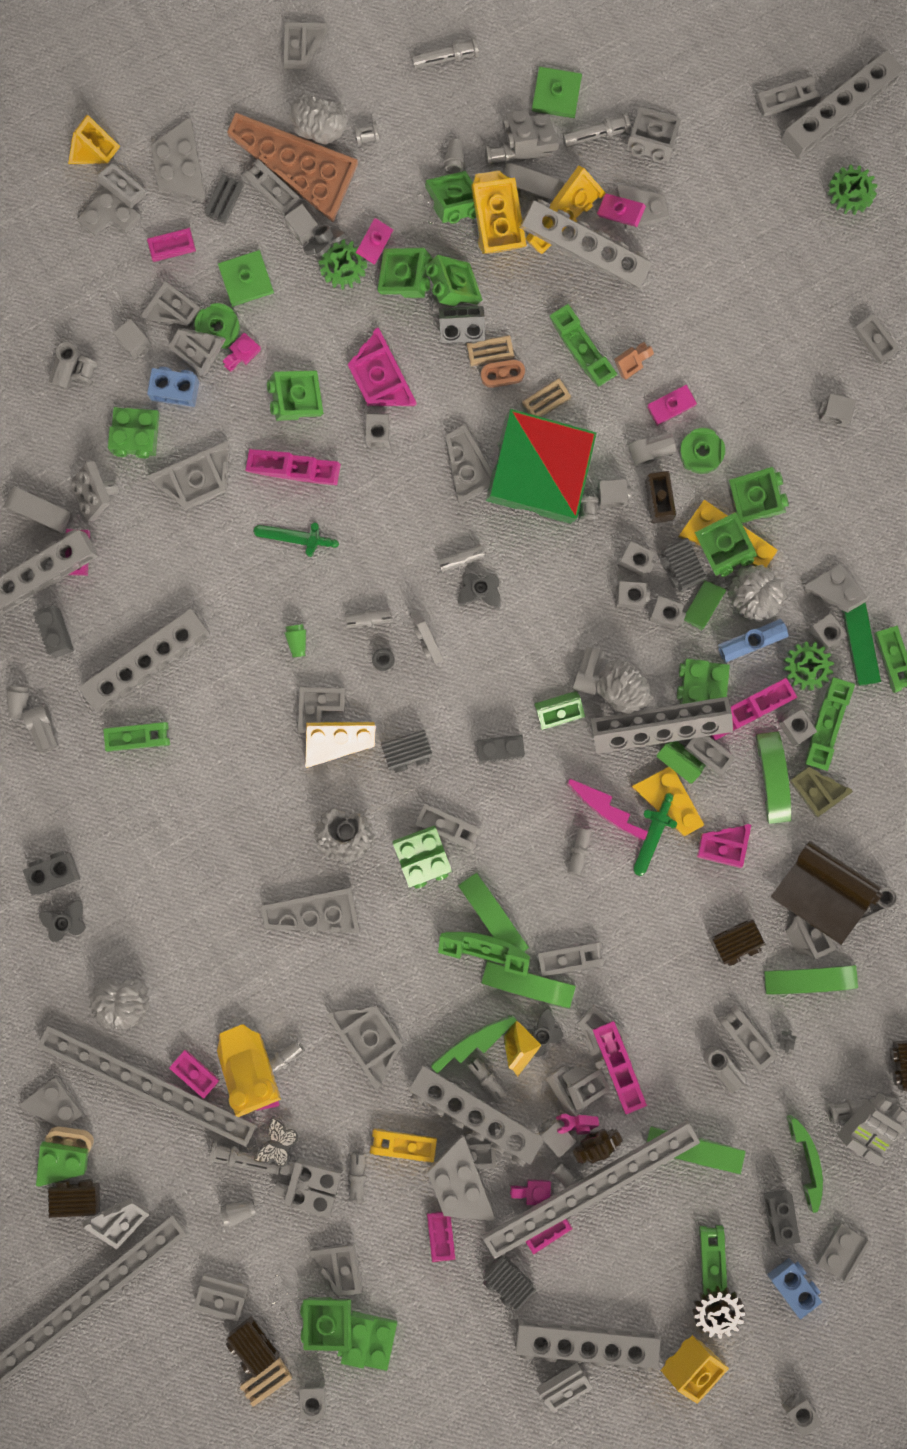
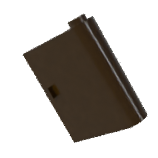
M809 841L798 856L797 862L773 892L771 898L842 945L870 905L876 906L883 894L880 892L882 887Z

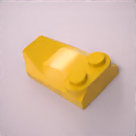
M500 170L475 174L472 192L479 231L478 246L482 254H492L526 247L524 230L519 228L522 222V215L515 178L507 177Z
M244 1024L220 1033L217 1054L229 1092V1104L234 1109L235 1116H243L281 1100L261 1034L252 1031Z

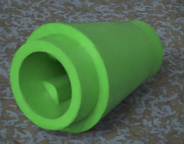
M304 625L286 626L284 634L292 653V658L306 656V629L304 630Z

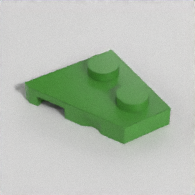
M43 1141L39 1151L36 1186L40 1187L84 1175L87 1170L89 1149Z

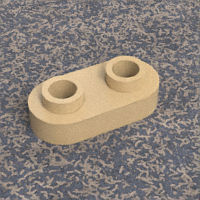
M57 1126L50 1129L45 1142L86 1148L90 1151L94 1139L88 1131Z

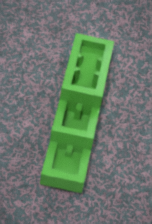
M511 1015L489 1023L470 1033L447 1049L431 1064V1067L438 1074L453 1057L462 1063L477 1047L485 1053L517 1021L516 1018Z
M651 1126L647 1142L668 1130ZM698 1138L699 1144L674 1157L687 1162L741 1174L746 1151L704 1138Z

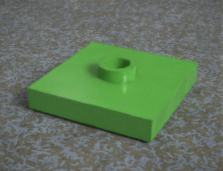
M539 67L532 112L575 118L582 73Z
M260 250L218 263L232 307L274 294Z

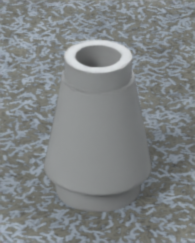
M451 139L449 141L443 162L445 171L449 174L462 172L465 167L462 141L459 139Z
M9 685V690H6L8 717L22 718V712L25 710L30 694L28 687Z
M253 1201L225 1204V1207L220 1208L225 1227L231 1226L232 1228L256 1215Z

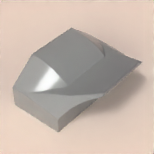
M799 916L794 917L793 923L786 930L797 954H805L813 959H817L836 950L830 937Z
M575 1067L562 1075L576 1110L584 1108L610 1091L600 1069L587 1071Z

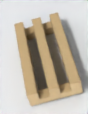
M510 335L487 339L474 344L467 343L471 367L514 359ZM507 343V346L490 348L473 352L472 350L475 348ZM507 351L509 352V353H504V354H499V355H493V356H488V357H482V358L474 359V357L485 356V355L496 354V353L507 352Z
M559 378L522 401V405L527 409L528 414L543 417L571 399V395ZM559 386V390L534 406H530L532 402ZM564 394V396H562L555 402L551 403L544 409L540 410L537 413L534 412L537 409L544 406L545 404H547L548 402L558 397L559 395Z
M278 1357L276 1362L254 1378L252 1376L240 1385V1389L245 1392L246 1398H249L250 1404L254 1407L290 1381L292 1375L281 1358ZM276 1366L280 1367L279 1370H277L275 1373H273L268 1378L263 1380L257 1386H255L251 1390L249 1389V1386L251 1384H253L255 1381H257L262 1376L267 1374L273 1368H275ZM284 1373V1377L256 1397L254 1396L255 1393Z

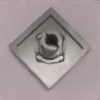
M94 461L86 462L71 481L72 491L77 495L80 511L85 515L87 522L96 520L111 503L108 495L118 493V485L112 486L116 484L115 480L102 482Z

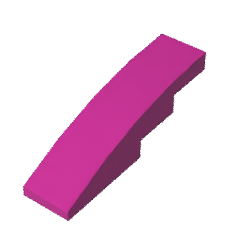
M249 449L245 471L288 480L337 486L341 464L338 461L317 460L314 457L292 455L290 452Z
M785 678L731 706L733 731L796 699L797 696L788 679ZM729 733L710 735V738L715 741Z
M572 779L568 780L567 785L600 817L618 829L640 840H645L648 831L627 823L630 814L610 806L612 796Z
M612 1021L592 1029L624 1113L629 1114L646 1107V1101L615 1022Z

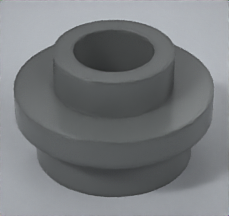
M381 648L374 652L372 663L377 670L387 671L394 665L395 658L390 650ZM380 657H387V663L381 664L379 662Z
M788 1030V1032L782 1031L779 1049L785 1050V1053H788L789 1049L794 1050L796 1036L792 1035V1030Z

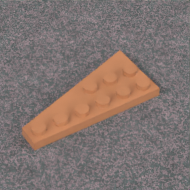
M235 113L227 131L228 136L255 159H259L277 177L329 220L334 222L357 168L358 160Z

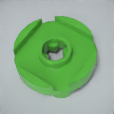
M211 304L210 307L200 310L195 319L196 331L226 339L221 349H228L238 338L240 332L238 317L225 304ZM218 321L221 322L223 328L215 331L212 324L215 325Z
M698 428L691 431L683 439L679 450L684 468L697 474H707L716 470L725 456V444L722 438L720 439L716 432L708 428ZM700 446H704V450H708V453L704 456H700L696 451Z

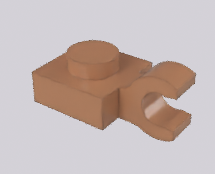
M643 342L636 349L631 347L616 357L614 361L621 377L626 380L643 368L642 361L651 357L654 352L651 346L647 347L646 343Z

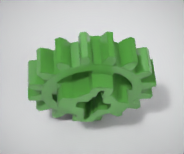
M849 165L847 171L842 167L838 173L835 172L828 185L831 189L827 194L828 196H833L830 201L831 204H838L836 210L842 207L844 208V214L851 210L852 214L855 215L858 209L864 212L866 206H871L877 195L875 192L877 184H872L874 176H867L868 169L862 172L860 165L856 170L853 169L852 165ZM856 186V189L854 191L848 193L851 189H853Z
M345 239L342 240L340 245L333 243L334 247H330L327 253L321 256L323 260L319 261V266L322 268L320 269L321 276H325L326 283L332 281L333 288L338 284L341 285L342 290H344L346 284L353 288V282L355 281L360 284L359 276L365 277L366 275L364 270L367 268L366 259L356 253L358 247L354 248L353 241L349 245H346ZM352 256L357 259L358 265L352 260ZM329 265L334 268V273L330 271Z
M804 642L802 647L797 644L794 646L795 651L789 650L787 652L790 658L783 660V662L788 664L787 667L783 668V671L789 672V675L786 676L787 679L792 678L794 680L791 686L799 684L801 691L806 686L809 691H813L814 685L819 689L823 687L822 682H829L826 675L833 674L829 667L834 665V662L828 661L827 658L831 654L823 653L825 650L824 646L817 649L816 642L810 647L808 642ZM801 653V660L794 663L796 657ZM807 663L808 665H812V666H816V667H814V668H812V669L809 670V668H805V667H801V666ZM822 670L821 675L815 680L817 671Z

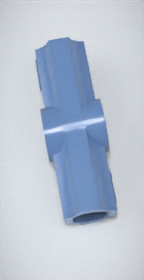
M781 619L718 644L720 656L727 663L789 637L788 630ZM749 636H754L757 638V646H752L749 644Z

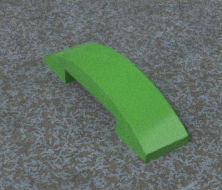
M569 304L549 315L556 331L576 362L598 387L617 376V372L605 356L602 357L580 325V320Z
M832 677L814 727L817 732L811 736L805 764L828 771L846 706H849L855 687L854 683Z
M777 731L756 734L759 757L761 756L767 801H765L768 824L790 822V787L780 733Z
M477 873L458 885L494 938L510 943L523 952L529 949Z
M445 932L440 935L438 950L440 954L460 959L462 953L505 964L504 971L525 977L528 975L530 956L510 943L491 936L470 932Z
M487 961L482 984L570 1008L575 985L528 973L527 977L504 971V965Z
M856 965L764 971L766 994L815 993L858 988Z
M787 1115L791 1138L796 1143L802 1142L811 1179V1183L804 1184L803 1189L808 1209L816 1213L819 1210L823 1192V1175L819 1155L807 1130L795 1117Z

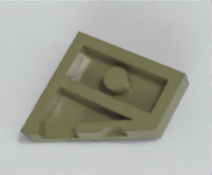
M807 767L789 780L815 817H819L853 792L849 787L835 782V780L820 774L810 767Z

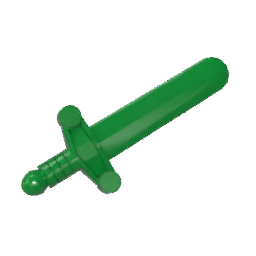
M317 523L311 524L310 533L265 525H257L253 530L257 537L306 545L305 553L308 557L314 555L318 545L331 546L332 548L339 546V542L336 539L331 540V538L319 537V525Z
M667 793L664 796L659 811L645 810L643 813L644 817L651 819L652 822L634 865L633 871L637 876H642L646 873L665 825L671 828L677 827V821L667 815L673 801L671 793Z

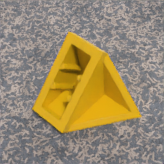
M86 115L73 132L68 164H108L120 146L89 115Z
M516 1021L503 1038L508 1068L512 1069L518 1077L541 1047V1044Z

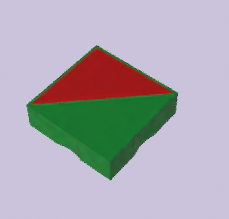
M510 409L505 416L498 445V459L492 471L486 501L513 509L529 510L540 516L565 523H573L578 517L597 433Z

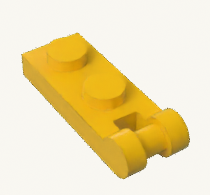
M383 1129L372 1130L374 1140L373 1145H370L369 1153L434 1163L437 1137L386 1131ZM383 1139L390 1140L389 1148L382 1146Z

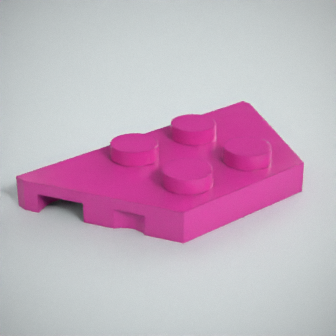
M379 327L376 328L370 339L359 349V353L348 363V368L367 406L417 405Z

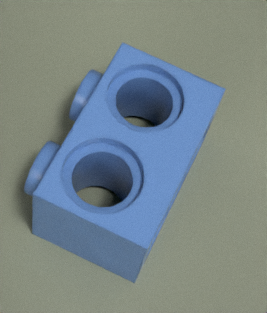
M168 367L152 368L147 394L151 401L195 407L199 380L192 371L181 370V372H175ZM161 381H168V384L165 387H158V384ZM183 384H190L189 389L186 391H181L180 387Z
M788 1258L769 1272L767 1276L801 1320L823 1303L818 1297L821 1292L813 1281L808 1283L804 1278V1275L807 1273L797 1261L794 1264ZM787 1273H794L792 1281H784ZM803 1292H808V1298L805 1301H799V1295Z

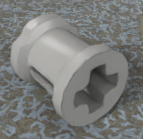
M376 121L372 122V125L354 126L358 146L370 141L380 142Z
M80 356L78 357L79 364L76 372L72 374L71 378L81 384L91 385L90 378L98 364L89 358Z
M582 497L579 522L594 523L599 521V517L596 516V503L599 502V498Z

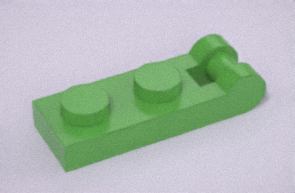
M897 625L874 633L890 680V687L894 693L907 687V652ZM903 672L905 677L899 680L897 673Z
M168 722L103 729L105 751L112 752L169 746L170 738H167ZM151 731H158V739H152Z
M715 1225V1228L699 1226L702 1293L707 1295L708 1288L714 1292L716 1286H719L720 1291H724L727 1287L723 1225ZM716 1237V1244H709L708 1238Z

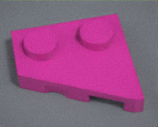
M746 824L736 828L722 829L717 832L703 833L697 857L742 868L752 825Z

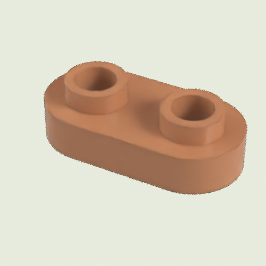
M518 360L490 363L483 367L481 381L489 388L517 384L524 378L525 367ZM514 370L518 374L516 376H511L510 371ZM493 374L496 376V378L494 380H490L488 378V375Z

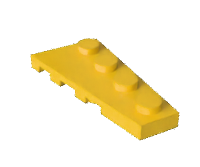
M578 165L551 202L550 209L555 212L562 210L570 215L569 219L577 222L576 218L583 211L587 212L593 207L592 203L597 198L601 199L606 192L585 168ZM544 216L542 219L543 226L550 229L553 225L552 219L548 216ZM530 233L525 238L540 254H543L551 246V244Z
M703 500L678 538H688L689 541L701 546L695 532L728 515L706 500ZM744 527L757 554L754 557V562L750 565L758 566L762 564L764 567H767L778 550Z

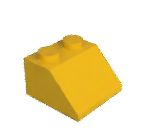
M692 1335L683 1341L681 1348L674 1356L666 1360L665 1366L660 1371L678 1392L698 1404L729 1368L703 1342Z

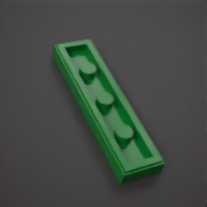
M865 602L848 613L842 610L857 687L881 682Z

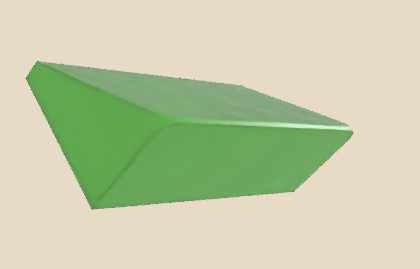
M704 581L687 610L684 621L702 631L725 594L726 589Z
M577 691L534 704L542 730L585 717L581 697Z
M679 741L665 743L658 752L657 758L692 784L700 776L706 765L684 749L685 746Z

